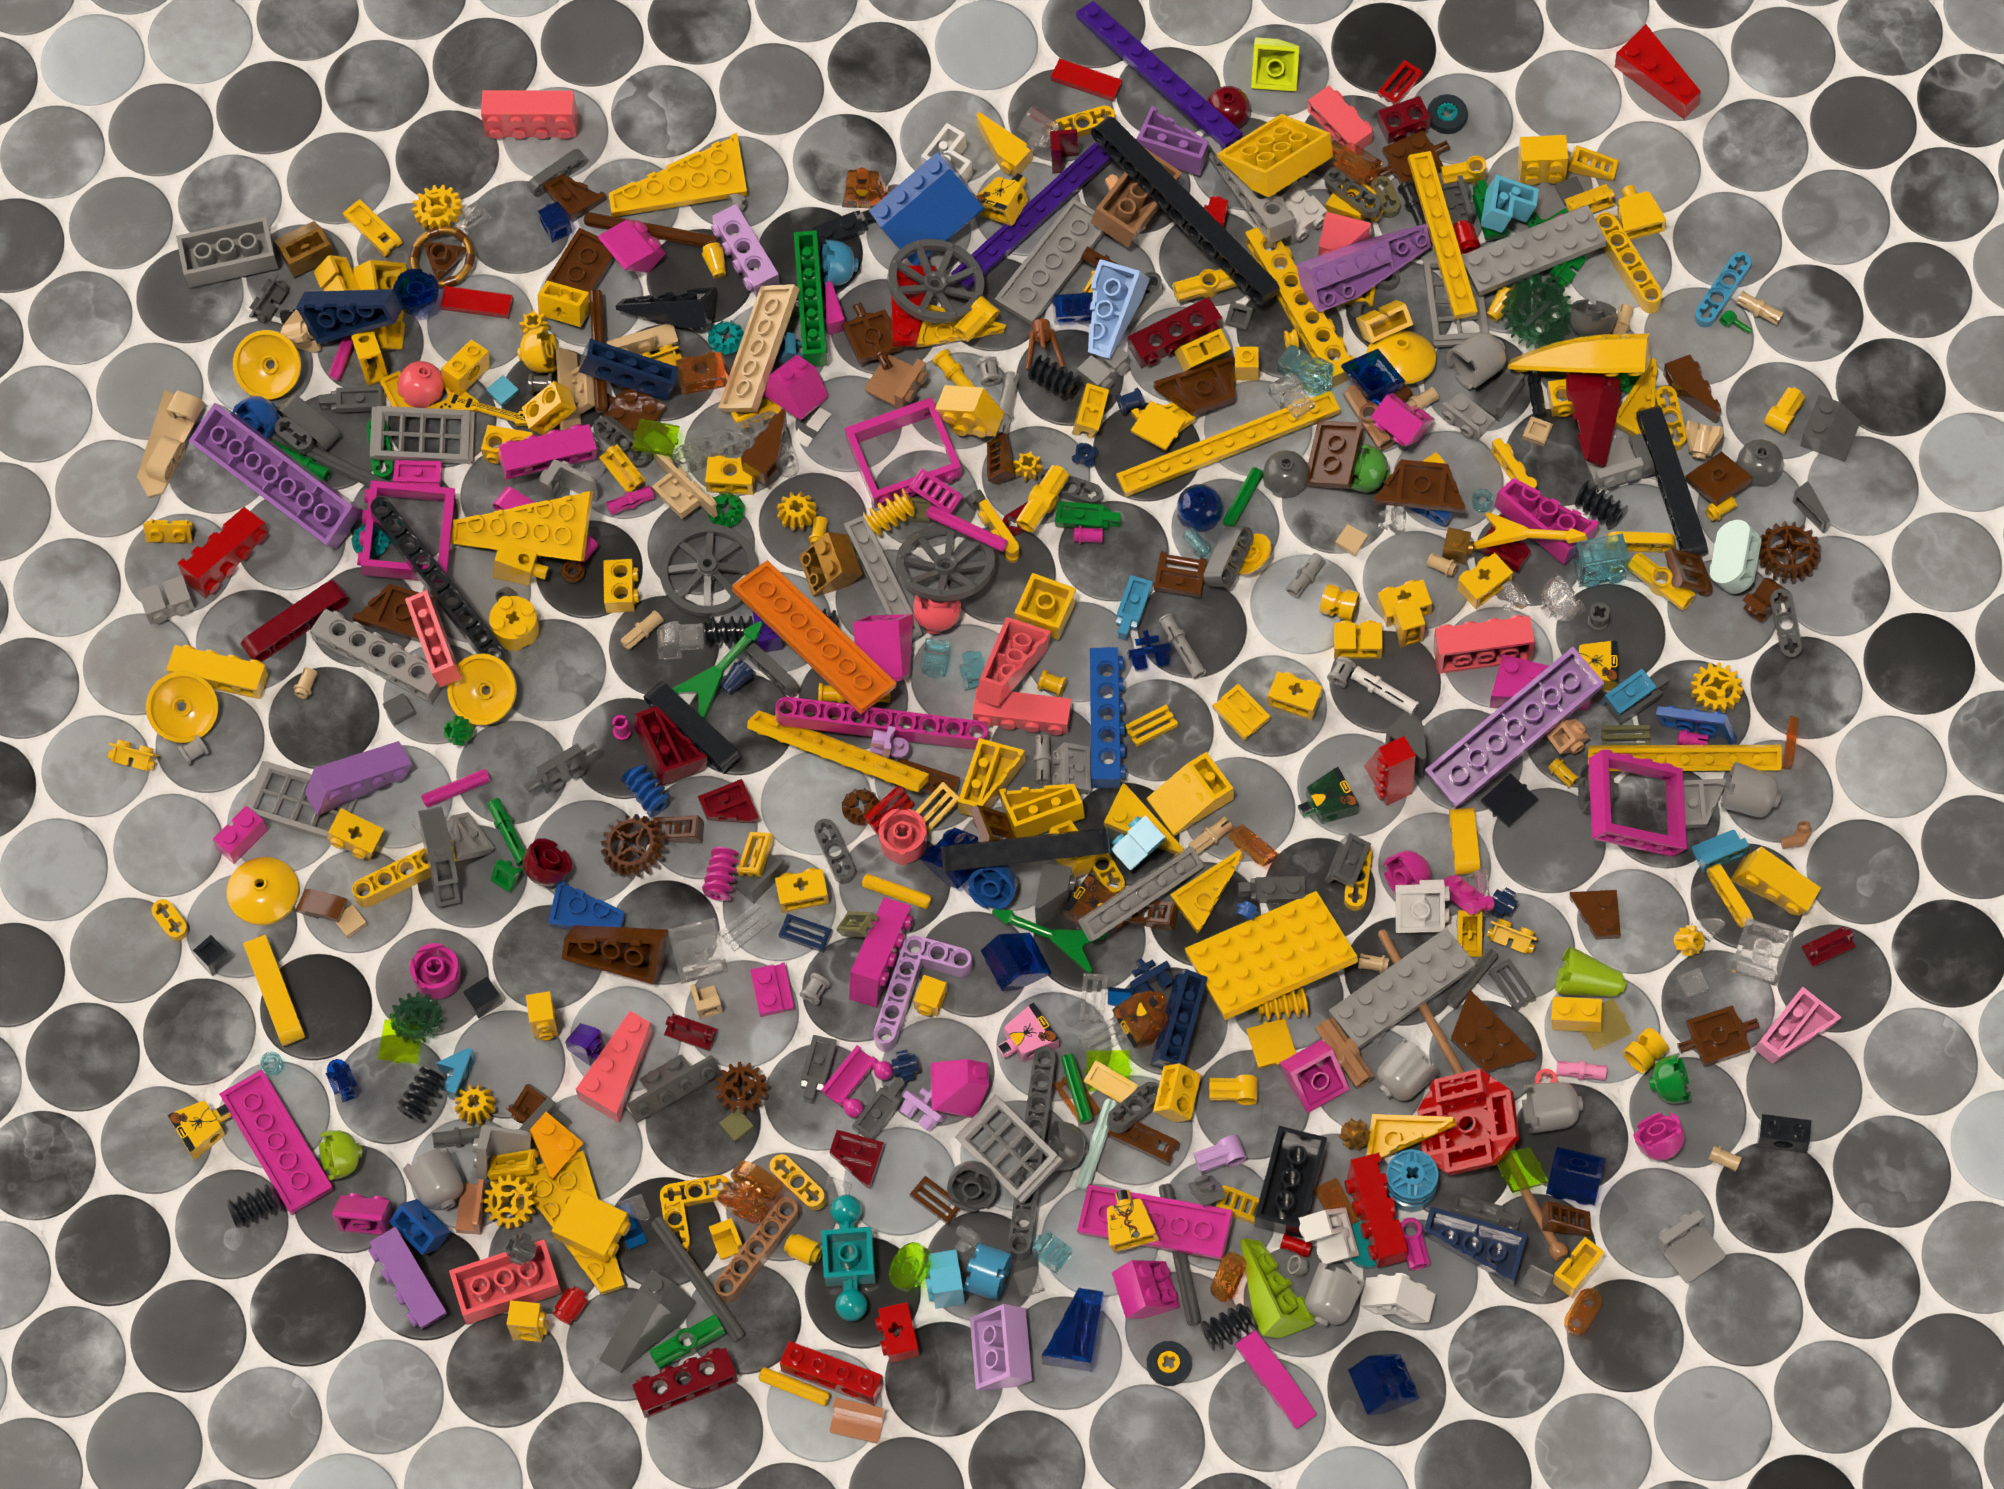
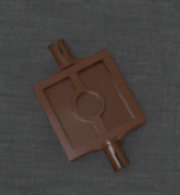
M1424 130L1387 145L1383 147L1382 152L1387 159L1388 166L1376 170L1377 176L1386 177L1392 174L1398 179L1400 184L1413 180L1408 156L1428 151L1432 153L1438 174L1441 172L1440 167L1443 166L1438 154L1449 150V143L1445 140L1434 146L1429 141Z
M861 302L858 305L857 303L854 304L853 309L857 317L842 323V329L859 364L878 359L883 370L890 369L892 364L887 356L902 351L903 346H892V322L886 310L866 313Z
M626 387L616 397L607 393L609 408L602 416H612L642 441L652 431L666 437L669 429L659 424L660 418L666 412V405L645 393Z
M1733 1005L1688 1019L1686 1025L1690 1032V1040L1677 1043V1047L1680 1053L1694 1049L1698 1053L1703 1067L1749 1053L1751 1048L1746 1038V1032L1760 1028L1759 1022H1757V1018L1742 1022L1737 1016Z

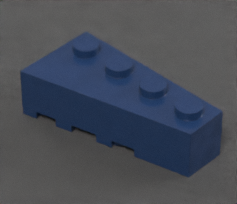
M393 289L304 292L296 309L317 344L394 324L403 306Z
M1430 1207L1424 1228L1425 1237L1514 1287L1527 1240V1233Z

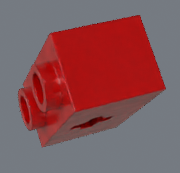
M908 1303L879 1308V1317L875 1318L878 1333L883 1332L885 1340L880 1341L883 1356L888 1355L890 1363L919 1357ZM898 1329L900 1336L895 1337L893 1330Z

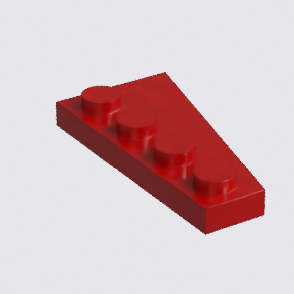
M906 265L925 277L922 266ZM930 266L932 271L936 270V266ZM897 270L896 276L899 287L921 285ZM924 292L904 295L913 304L920 306L926 294ZM891 296L892 346L916 347L922 320L905 312Z

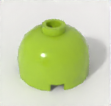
M342 1130L323 1131L320 1137L324 1136V1142L319 1143V1152L323 1170L329 1169L331 1174L327 1178L329 1180H336L347 1177L355 1171L359 1158L362 1157L360 1143H356L353 1136Z

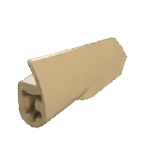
M167 390L163 392L137 474V478L148 498L164 493L184 455L185 442L205 406L201 399L181 391H176L175 394Z

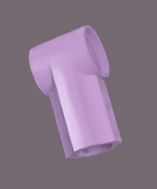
M1238 1135L1227 1136L1221 1139L1217 1145L1194 1153V1158L1201 1174L1225 1165L1227 1167L1237 1166L1247 1159Z

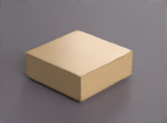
M1531 416L1522 439L1544 447L1553 424Z
M1347 524L1335 541V545L1356 556L1368 539V535Z
M353 904L344 910L339 923L335 922L347 939L367 926L366 921Z

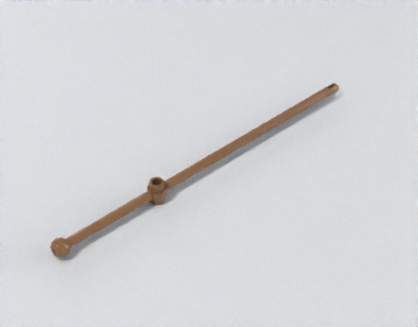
M1383 929L1380 930L1378 936L1393 964H1395L1402 958L1388 933ZM1427 1003L1418 1008L1454 1074L1463 1073L1462 1066ZM1513 1145L1503 1156L1502 1161L1542 1231L1541 1209L1510 1155V1152L1516 1149L1515 1145ZM1542 1231L1550 1245V1257L1555 1261H1560L1567 1257L1568 1247L1558 1241L1554 1232Z

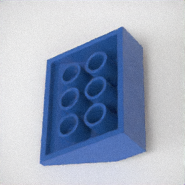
M936 152L872 207L869 212L895 245L901 249L909 243L923 239L948 241L980 214L985 207L951 161L940 152ZM926 250L925 253L927 258L931 256L935 252V250ZM917 252L907 257L913 266L921 264Z

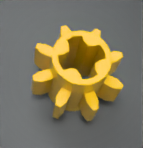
M535 310L527 315L523 314L524 322L519 323L520 329L523 330V336L531 329L542 326L549 327L548 322L545 321V315H539L535 313Z
M1032 451L1026 454L1019 453V461L1015 460L1013 462L1014 468H1017L1015 476L1021 475L1024 478V482L1029 479L1037 480V472L1040 473L1042 471V465H1039L1041 457L1035 458L1032 455Z
M1686 925L1685 928H1679V931L1674 936L1676 950H1682V955L1692 956L1693 953L1699 954V950L1704 946V936L1701 931H1696V926Z

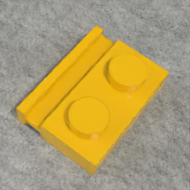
M1239 684L1212 705L1217 714L1244 741L1249 735L1254 734L1270 720V715Z

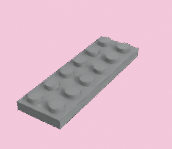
M1073 198L995 297V304L1032 325V322L1042 315L1083 262L1080 257L1085 248L1088 246L1093 249L1105 233L1090 223L1095 211Z
M1586 205L1461 256L1466 272L1478 296H1482L1565 261L1607 245V240L1589 206Z
M1445 928L1329 1009V1015L1335 1019L1348 1038L1350 1037L1360 1050L1475 969L1476 964L1449 930Z

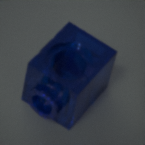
M558 201L553 204H547L538 210L540 223L552 243L572 234L570 221Z

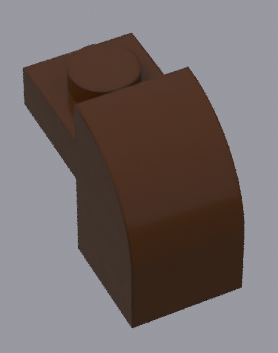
M1764 578L1754 593L1746 594L1742 600L1746 603L1743 609L1759 621H1766L1773 614L1770 602L1772 593L1784 587L1772 578ZM1778 593L1779 596L1775 598V601L1781 604L1786 596Z

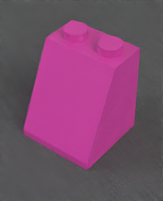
M913 614L867 615L853 622L855 644L894 681H901L902 677L910 674Z

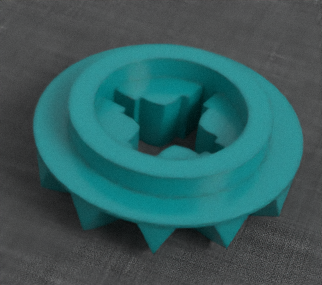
M722 320L717 325L713 324L712 329L708 331V343L712 350L719 354H732L738 351L744 331L740 324L737 325L732 320L730 322ZM729 331L731 338H727L723 344L721 335H725Z
M364 524L358 530H354L353 538H351L353 549L357 554L358 552H363L364 545H360V533L365 531L366 525ZM376 524L373 526L372 537L375 538H373L374 546L371 544L370 558L384 553L389 545L388 538Z

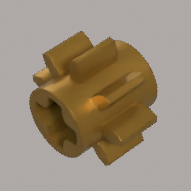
M1351 1118L1349 1122L1342 1125L1339 1138L1344 1141L1343 1145L1348 1149L1354 1147L1360 1150V1147L1368 1144L1371 1131L1366 1128L1367 1124L1360 1119L1356 1122Z

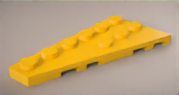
M737 132L730 135V138L723 142L717 141L711 144V147L704 151H696L667 165L666 169L648 174L645 179L636 183L631 182L608 193L612 216L617 217L728 199L729 195L732 194L747 196Z
M593 491L453 520L450 543L498 550L500 541L504 540L535 551L539 556L584 562Z
M584 1151L577 1152L553 1180L549 1178L544 1163L533 1166L535 1169L534 1174L522 1175V1183L530 1182L529 1191H536L532 1199L537 1200L538 1203L534 1205L552 1229L575 1188L598 1199ZM564 1244L601 1295L625 1288L616 1256L610 1257L608 1262L604 1263Z

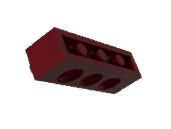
M1207 297L1129 335L1128 348L1141 369L1146 366H1153L1160 359L1175 355L1174 352L1179 347L1220 328L1222 329V316L1210 297ZM1193 323H1200L1201 325H1200V326H1193L1192 324H1193ZM1173 333H1180L1181 335H1179V336H1173V335H1171V334H1173ZM1152 343H1160L1161 345H1159V346H1153V345H1151V344H1152Z
M725 1347L723 1349H711L705 1356L700 1358L691 1357L675 1368L673 1366L666 1367L659 1372L660 1374L655 1376H643L636 1380L632 1387L644 1418H648L736 1383L738 1378ZM711 1367L714 1369V1372L709 1376L701 1374L704 1368ZM682 1377L691 1378L690 1382L686 1385L678 1383ZM657 1387H667V1391L665 1393H655V1389Z

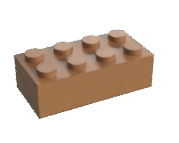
M1146 149L1179 181L1182 174L1181 171ZM1124 172L1097 206L1090 223L1129 248L1160 206Z

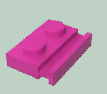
M395 460L393 483L440 487L442 462Z
M785 962L775 966L773 964L750 969L760 1017L782 1013L785 1010H795Z

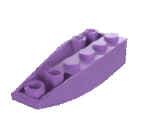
M1426 224L1376 236L1298 263L1296 266L1300 285L1317 312H1322L1356 299L1430 248L1428 227Z

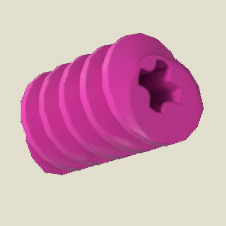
M715 847L711 850L712 857L708 861L709 866L704 877L705 883L702 885V891L705 896L713 900H731V896L725 892L733 891V887L727 883L735 882V878L730 875L737 874V869L732 867L738 866L740 863L738 859L734 858L739 855L737 851L726 847Z

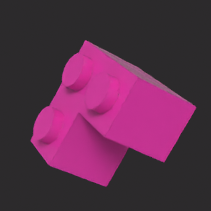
M1393 393L1385 396L1370 417L1375 421L1376 427L1382 431H1389L1394 435L1392 438L1402 446L1418 442L1435 420L1419 406L1410 407Z

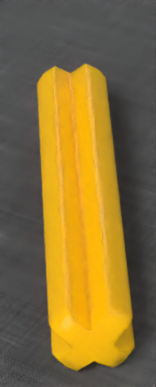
M865 874L862 880L864 888L927 909L930 905L931 896L870 874Z
M766 1367L760 1371L759 1380L763 1383L822 1406H826L830 1399V1393Z

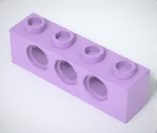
M737 204L713 215L712 232L717 238H721L724 252L727 256L731 255L733 258L732 264L736 272L742 273L744 277L742 280L748 291L752 290L755 297H757L760 286L780 285L778 272ZM734 232H735V233H738V234H736V235H734V236L729 235V234L734 233ZM742 250H748L746 253H740ZM755 267L759 268V269L756 270V271L750 270V269L755 268Z

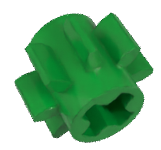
M453 716V721L446 722L444 726V736L453 745L464 746V741H469L473 736V726L469 723V719H464V716Z

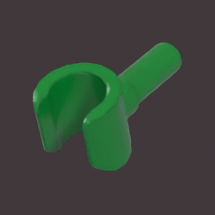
M1732 310L1726 311L1719 319L1720 323L1725 327H1729L1733 323L1749 334L1752 331V328L1737 319V315Z

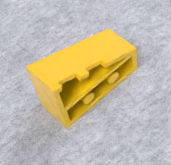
M979 738L958 799L959 813L972 816L970 809L975 805L991 808L1000 796L999 789L1006 788L1025 764V750Z
M1075 784L1048 785L1042 789L1021 787V790L1006 791V788L999 789L1001 805L1015 838L1035 836L1049 831L1051 827L1068 820L1075 822L1085 818L1083 802Z
M1763 847L1744 856L1730 879L1732 882L1784 908L1788 913L1797 916L1809 910L1821 889L1820 886Z

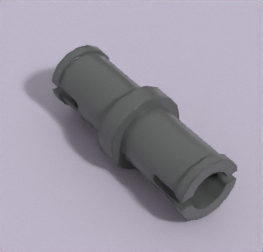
M481 1126L465 1129L455 1127L451 1131L432 1132L434 1148L450 1145L461 1147V1144L472 1143L475 1138H479Z

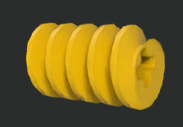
M904 488L902 489V497L894 493V502L886 498L887 506L884 507L881 503H878L879 511H875L871 507L869 508L870 516L863 512L867 523L878 536L883 535L882 528L886 531L891 530L890 523L897 527L899 525L898 518L903 522L907 521L906 513L911 517L915 516V506Z
M1303 987L1298 988L1296 994L1293 990L1287 993V995L1284 994L1257 1006L1259 1021H1261L1262 1014H1265L1267 1020H1270L1272 1013H1275L1277 1020H1279L1282 1012L1285 1013L1287 1019H1290L1291 1011H1294L1296 1017L1299 1018L1301 1010H1304L1306 1017H1308V1002Z

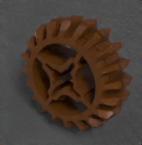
M1784 521L1782 527L1775 523L1773 530L1767 528L1765 535H1761L1762 541L1758 560H1761L1760 568L1766 567V575L1773 573L1774 580L1778 576L1782 577L1783 583L1786 582L1787 578H1790V581L1794 583L1796 577L1803 581L1805 575L1811 576L1813 570L1817 569L1818 562L1821 559V553H1819L1821 546L1817 544L1818 537H1812V529L1804 531V524L1799 528L1796 527L1795 521L1792 522L1791 526H1788L1787 522ZM1783 540L1782 544L1770 548L1775 542ZM1808 556L1803 562L1795 565L1796 560Z
M634 814L631 819L629 815H625V821L623 822L617 818L616 822L618 824L615 827L609 824L611 832H604V837L607 840L601 841V845L604 848L601 850V854L605 857L604 862L606 865H610L609 868L612 872L617 871V874L622 877L626 874L628 878L632 879L635 873L637 877L641 878L642 871L650 874L649 867L657 868L656 859L663 860L660 852L666 851L663 845L666 841L664 836L661 835L663 831L660 827H657L654 820L649 821L647 816L640 818L638 814ZM650 837L649 848L647 852H645V845L648 843L647 839ZM621 840V841H622V845H621L620 849L618 850L619 853L617 854V846H618L619 841ZM627 842H630L632 845L634 844L635 846H637L639 851L636 848L631 847Z

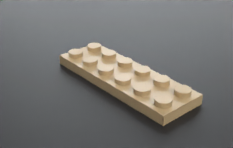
M796 285L760 286L718 409L723 413L758 411L800 290Z

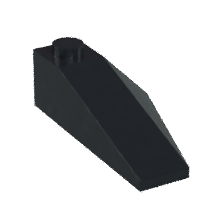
M716 287L688 289L687 293L677 296L673 292H667L656 299L652 295L625 298L615 306L618 311L700 331L706 329L714 320L717 289Z

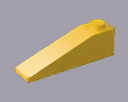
M369 260L353 268L360 290L393 289L403 306L394 324L373 330L381 349L401 350L403 348L405 330L403 314L407 311L405 295L409 292L406 263Z

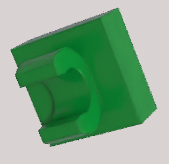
M499 859L494 865L490 881L510 893L515 889L522 868L518 867L516 869L511 866L512 862L510 860L505 862Z

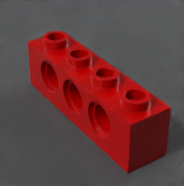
M791 1341L788 1342L779 1363L781 1372L872 1406H875L884 1385L883 1376L879 1373Z

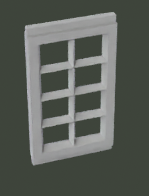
M1436 255L1422 256L1434 348L1455 347L1478 333H1489L1484 295L1478 296L1475 288L1474 300L1478 310L1476 316L1454 319L1453 316L1438 317L1437 304L1449 303L1448 298L1436 299L1434 286L1444 285L1443 281H1433L1432 268H1439ZM1478 319L1480 332L1462 333L1461 320ZM1456 320L1458 334H1440L1439 321Z
M372 407L370 458L393 461L415 460L458 464L473 463L475 412L455 409ZM385 416H400L399 432L384 431ZM405 417H420V433L405 432ZM426 418H441L440 434L425 433ZM446 419H461V434H446ZM384 435L399 436L398 451H383ZM404 436L419 437V452H404ZM425 437L440 438L439 453L424 452ZM445 438L460 439V454L445 453Z
M262 761L242 809L248 806L265 821L327 840L329 830L315 826L320 816H317L316 812L310 824L296 820L302 805L312 807L310 802L304 800L311 775L268 761ZM272 773L286 777L280 793L266 789ZM291 779L305 783L299 799L285 795ZM263 793L278 797L272 812L257 808ZM283 799L297 803L291 819L277 815ZM357 799L339 806L338 811L332 809L327 812L337 816L342 808L352 813Z
M996 1094L955 1136L979 1162L990 1167L995 1178L1022 1204L1064 1161ZM1000 1110L1008 1120L995 1132L987 1122ZM1013 1123L1021 1133L1008 1145L1000 1135ZM984 1127L992 1136L979 1149L970 1140ZM1026 1136L1035 1145L1021 1158L1013 1148ZM997 1140L1005 1150L992 1162L984 1152ZM1039 1148L1048 1158L1035 1171L1026 1161ZM1010 1153L1018 1163L1005 1175L997 1165ZM1023 1166L1031 1176L1018 1188L1010 1178Z

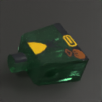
M1339 767L1334 768L1306 788L1308 801L1298 805V810L1303 818L1315 813L1322 824L1354 816L1359 811V803Z

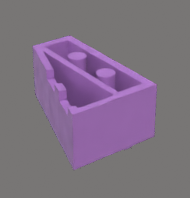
M1151 106L1138 134L1137 141L1176 169L1200 176L1207 161L1209 142L1190 129H1183L1174 123V119L1164 117L1157 112V108Z

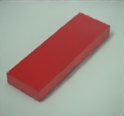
M1060 58L1051 75V81L1114 102L1122 85V79Z
M445 286L440 307L441 310L509 319L513 296L510 294Z

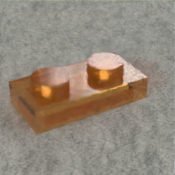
M1244 824L1232 829L1227 836L1237 848L1244 850L1255 863L1263 867L1274 862L1279 855L1278 852Z
M1337 1178L1315 1187V1194L1324 1210L1346 1207L1350 1224L1353 1225L1359 1222Z

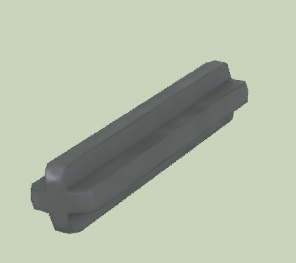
M1488 948L1475 963L1476 968L1466 974L1446 999V1003L1456 1009L1466 998L1468 992L1475 987L1498 958V954L1494 950Z

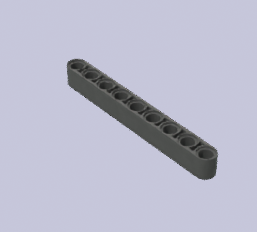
M1042 1046L1037 1048L1033 1055L1024 1122L1030 1128L1040 1127L1042 1130L1037 1135L1046 1143L1056 1060L1054 1051L1050 1047ZM1044 1057L1051 1060L1048 1064L1038 1062ZM1040 1080L1048 1083L1045 1087L1035 1085ZM1037 1103L1045 1106L1042 1110H1034L1032 1108ZM1026 1136L1022 1138L1021 1158L1035 1145ZM1039 1148L1036 1150L1039 1152L1038 1155L1030 1157L1026 1161L1035 1171L1044 1160V1153ZM1023 1166L1018 1169L1016 1186L1018 1188L1026 1181L1023 1176L1029 1173ZM1040 1186L1030 1196L1033 1200L1028 1204H1022L1014 1197L1008 1245L1009 1253L1012 1254V1259L1015 1261H1025L1030 1257ZM1027 1220L1029 1224L1026 1227H1019L1017 1222ZM1018 1243L1026 1245V1248L1022 1251H1017L1013 1247Z

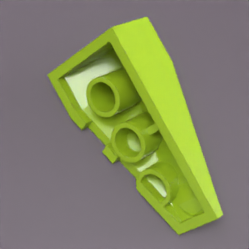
M1243 1238L1240 1243L1252 1312L1262 1336L1283 1338L1315 1324L1313 1322L1314 1317L1306 1310L1304 1298L1295 1295L1290 1288L1293 1283L1289 1278H1284L1276 1269L1278 1263L1264 1244L1259 1240Z

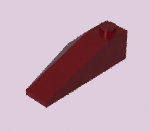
M1569 372L1566 374V395L1568 401H1572L1575 412L1572 413L1573 420L1577 421L1580 433L1578 438L1584 460L1604 468L1607 463L1620 403V379L1615 376H1605V373Z

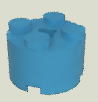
M978 1243L974 1255L976 1258L971 1257L968 1264L967 1272H970L971 1275L967 1277L963 1290L998 1301L1004 1290L1005 1284L1003 1283L1006 1276L1009 1275L1013 1256L1007 1251Z

